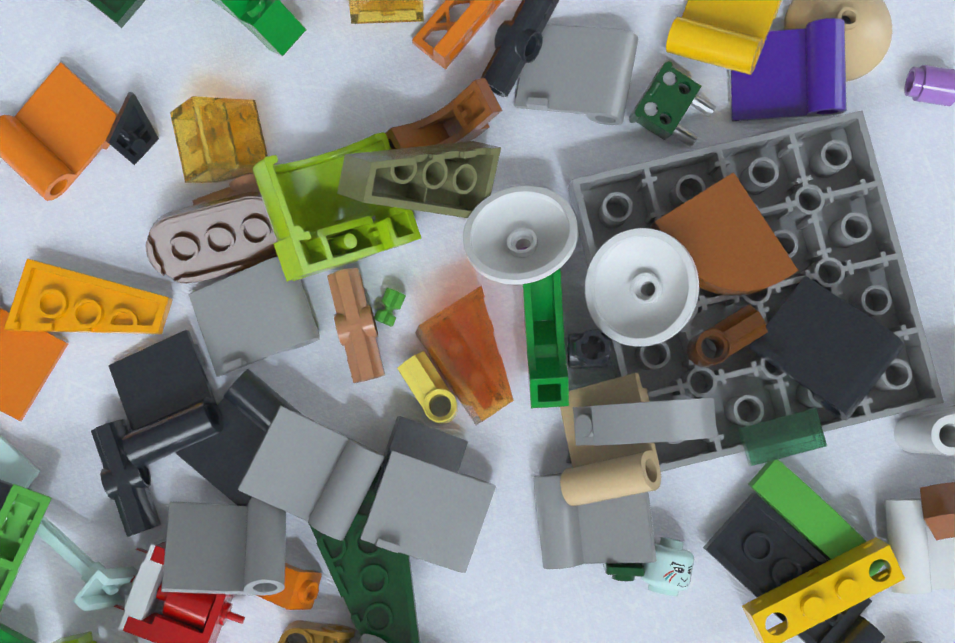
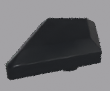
M128 92L105 141L135 165L159 138L136 95L133 92Z

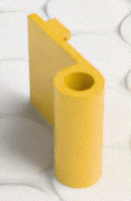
M688 0L682 17L677 16L671 25L666 42V52L751 75L756 67L782 0Z

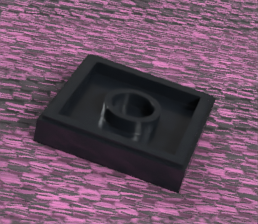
M397 416L384 453L385 458L378 470L373 489L378 490L392 450L458 473L468 441L405 417Z

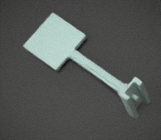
M0 435V479L28 488L41 471ZM44 516L37 534L82 575L81 579L86 583L73 602L83 611L110 608L117 604L121 605L124 599L117 592L123 584L130 583L131 579L137 575L138 570L134 567L106 569L100 562H94Z

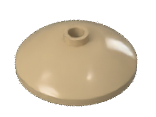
M793 0L785 15L784 30L804 29L809 22L819 19H842V16H847L851 20V24L845 23L846 82L868 74L885 57L892 40V20L883 0Z

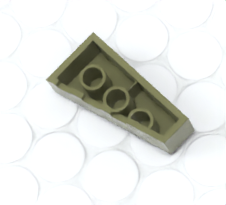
M468 141L345 154L337 194L364 203L468 218L475 207L491 195L501 147Z

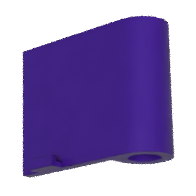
M837 18L819 19L809 22L804 29L769 31L753 73L748 75L731 70L732 121L829 116L846 112L844 20Z

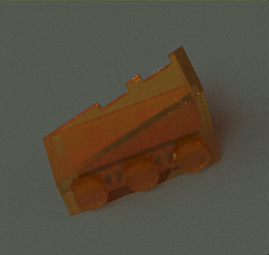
M482 285L420 324L415 331L423 347L475 425L483 422L514 401L503 360L498 352L493 334L492 321L489 319L484 302L485 296Z

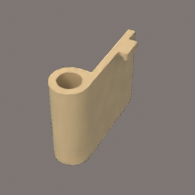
M639 373L570 390L569 406L560 407L572 462V468L563 470L560 486L563 497L570 506L585 505L659 489L661 471L655 443L576 446L573 407L650 402L647 388H642Z

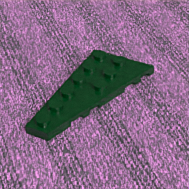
M375 476L344 540H337L327 536L311 525L310 528L341 598L343 597L348 607L352 622L360 635L371 634L381 638L386 643H420L410 556L377 547L373 543L360 539L377 490L373 489Z

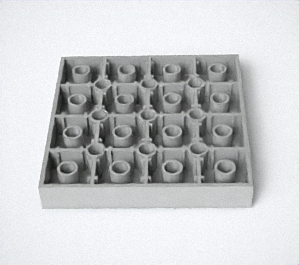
M863 110L571 180L568 192L576 216L578 232L588 268L597 251L615 235L631 229L649 228L656 220L734 172L799 270L771 287L746 295L717 294L699 287L696 307L689 321L676 335L662 343L638 347L625 345L608 337L611 343L610 358L615 378L639 373L642 388H647L650 402L714 398L717 437L654 442L661 472L944 403ZM807 276L892 331L903 341L904 348L850 418L843 420L823 408L815 400L814 393L750 350L749 346L752 343L730 355L724 362L707 368L698 367L689 360L687 345L695 335L704 332L748 304H751L754 309L760 312L766 322L765 325H767L801 280ZM653 283L648 284L646 287L647 295L651 296L655 292ZM704 339L701 344L702 352L706 357L713 359L716 354V347L712 341Z

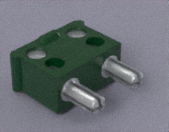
M668 61L655 74L630 114L629 121L630 123L637 122L663 140L672 135L691 147L695 144L697 136L679 125V122L690 105L708 117L714 113L716 106L697 94L702 87L701 85L673 68L672 62Z

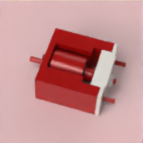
M165 538L151 543L148 551L136 548V550L147 553L145 560L142 561L137 575L130 581L132 589L125 607L118 604L114 606L125 611L118 628L119 630L154 643H216L220 630L225 625L227 619L240 624L244 623L245 616L231 612L233 606L231 601L234 594L161 592L166 545ZM159 600L165 602L163 614L155 612Z

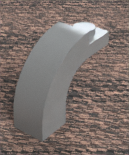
M714 398L573 407L576 446L654 443L717 437Z

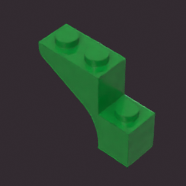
M212 0L243 24L270 51L282 57L307 30L280 0Z
M559 268L543 279L522 284L531 409L569 406V380L564 339L561 270Z

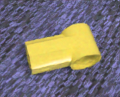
M425 351L412 356L397 367L423 408L425 415L431 421L437 424H446L456 417L458 412L456 398L450 392ZM437 397H446L451 402L450 412L443 417H437L431 412L432 401Z

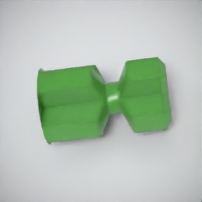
M387 287L381 300L385 308L377 310L374 319L390 327L393 326L396 320L393 310L401 309L406 295Z

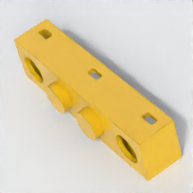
M875 537L742 605V608L756 638L761 643H782L905 580V577L890 545ZM882 559L886 569L870 577V565L875 560ZM775 612L785 615L787 620L768 630L766 629L765 623L769 615Z

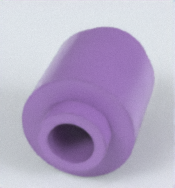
M922 65L920 68L912 67L905 82V96L912 97L913 101L952 106L955 102V69Z

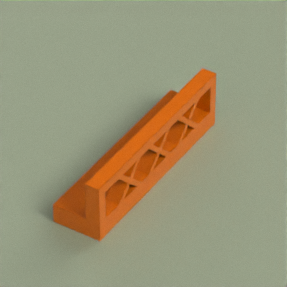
M445 0L412 39V43L446 70L504 0ZM470 3V6L457 21L450 22L449 11L454 5ZM446 15V22L440 23ZM447 30V33L434 48L424 41L432 31Z

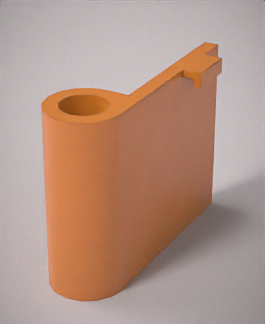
M60 62L15 116H0V158L46 201H52L61 196L73 184L102 149H108L110 144L105 140L118 114L64 63Z
M0 308V411L18 421H22L68 346V343L47 332L4 330L9 312Z

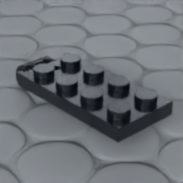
M751 493L703 547L756 598L828 562L817 549L756 493ZM869 598L797 635L804 643H881L885 639V636L873 624L860 616L866 607L872 603V600ZM779 612L773 613L782 622L787 620L784 614Z

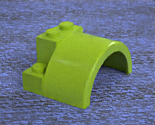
M384 132L373 134L348 146L311 158L274 165L278 162L277 155L263 158L254 165L253 173L277 242L273 244L286 281L306 278L422 239L412 210L364 203L337 194L345 154L391 150L387 135Z

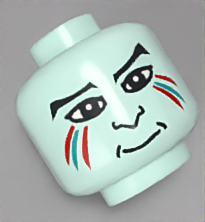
M661 537L660 544L655 543L657 561L643 563L645 575L641 578L649 584L648 590L659 594L678 596L679 591L686 590L690 586L694 556L690 551L683 549V541Z

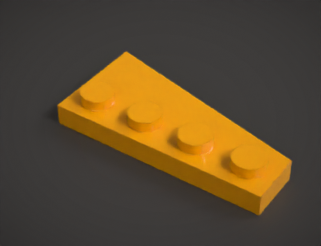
M27 259L4 330L162 334L173 299Z

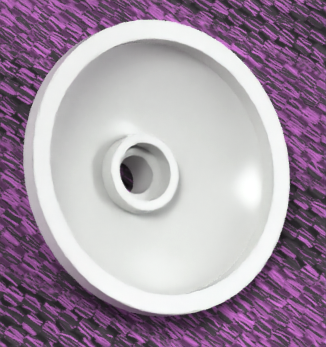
M537 186L510 187L490 195L475 207L468 217L463 231V245L471 265L486 278L504 284H526L551 275L570 258L578 239L577 220L569 203L557 193Z
M649 228L627 230L609 239L593 257L585 280V298L593 321L608 337L629 346H652L676 335L692 316L699 294L698 272L688 250L677 239L667 233ZM653 283L655 292L653 295L648 296L646 287L648 284Z

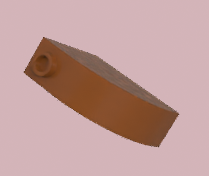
M734 172L656 220L649 227V229L658 230L674 237L688 250L697 268L699 287L710 292L723 295L751 294L771 287L799 271Z

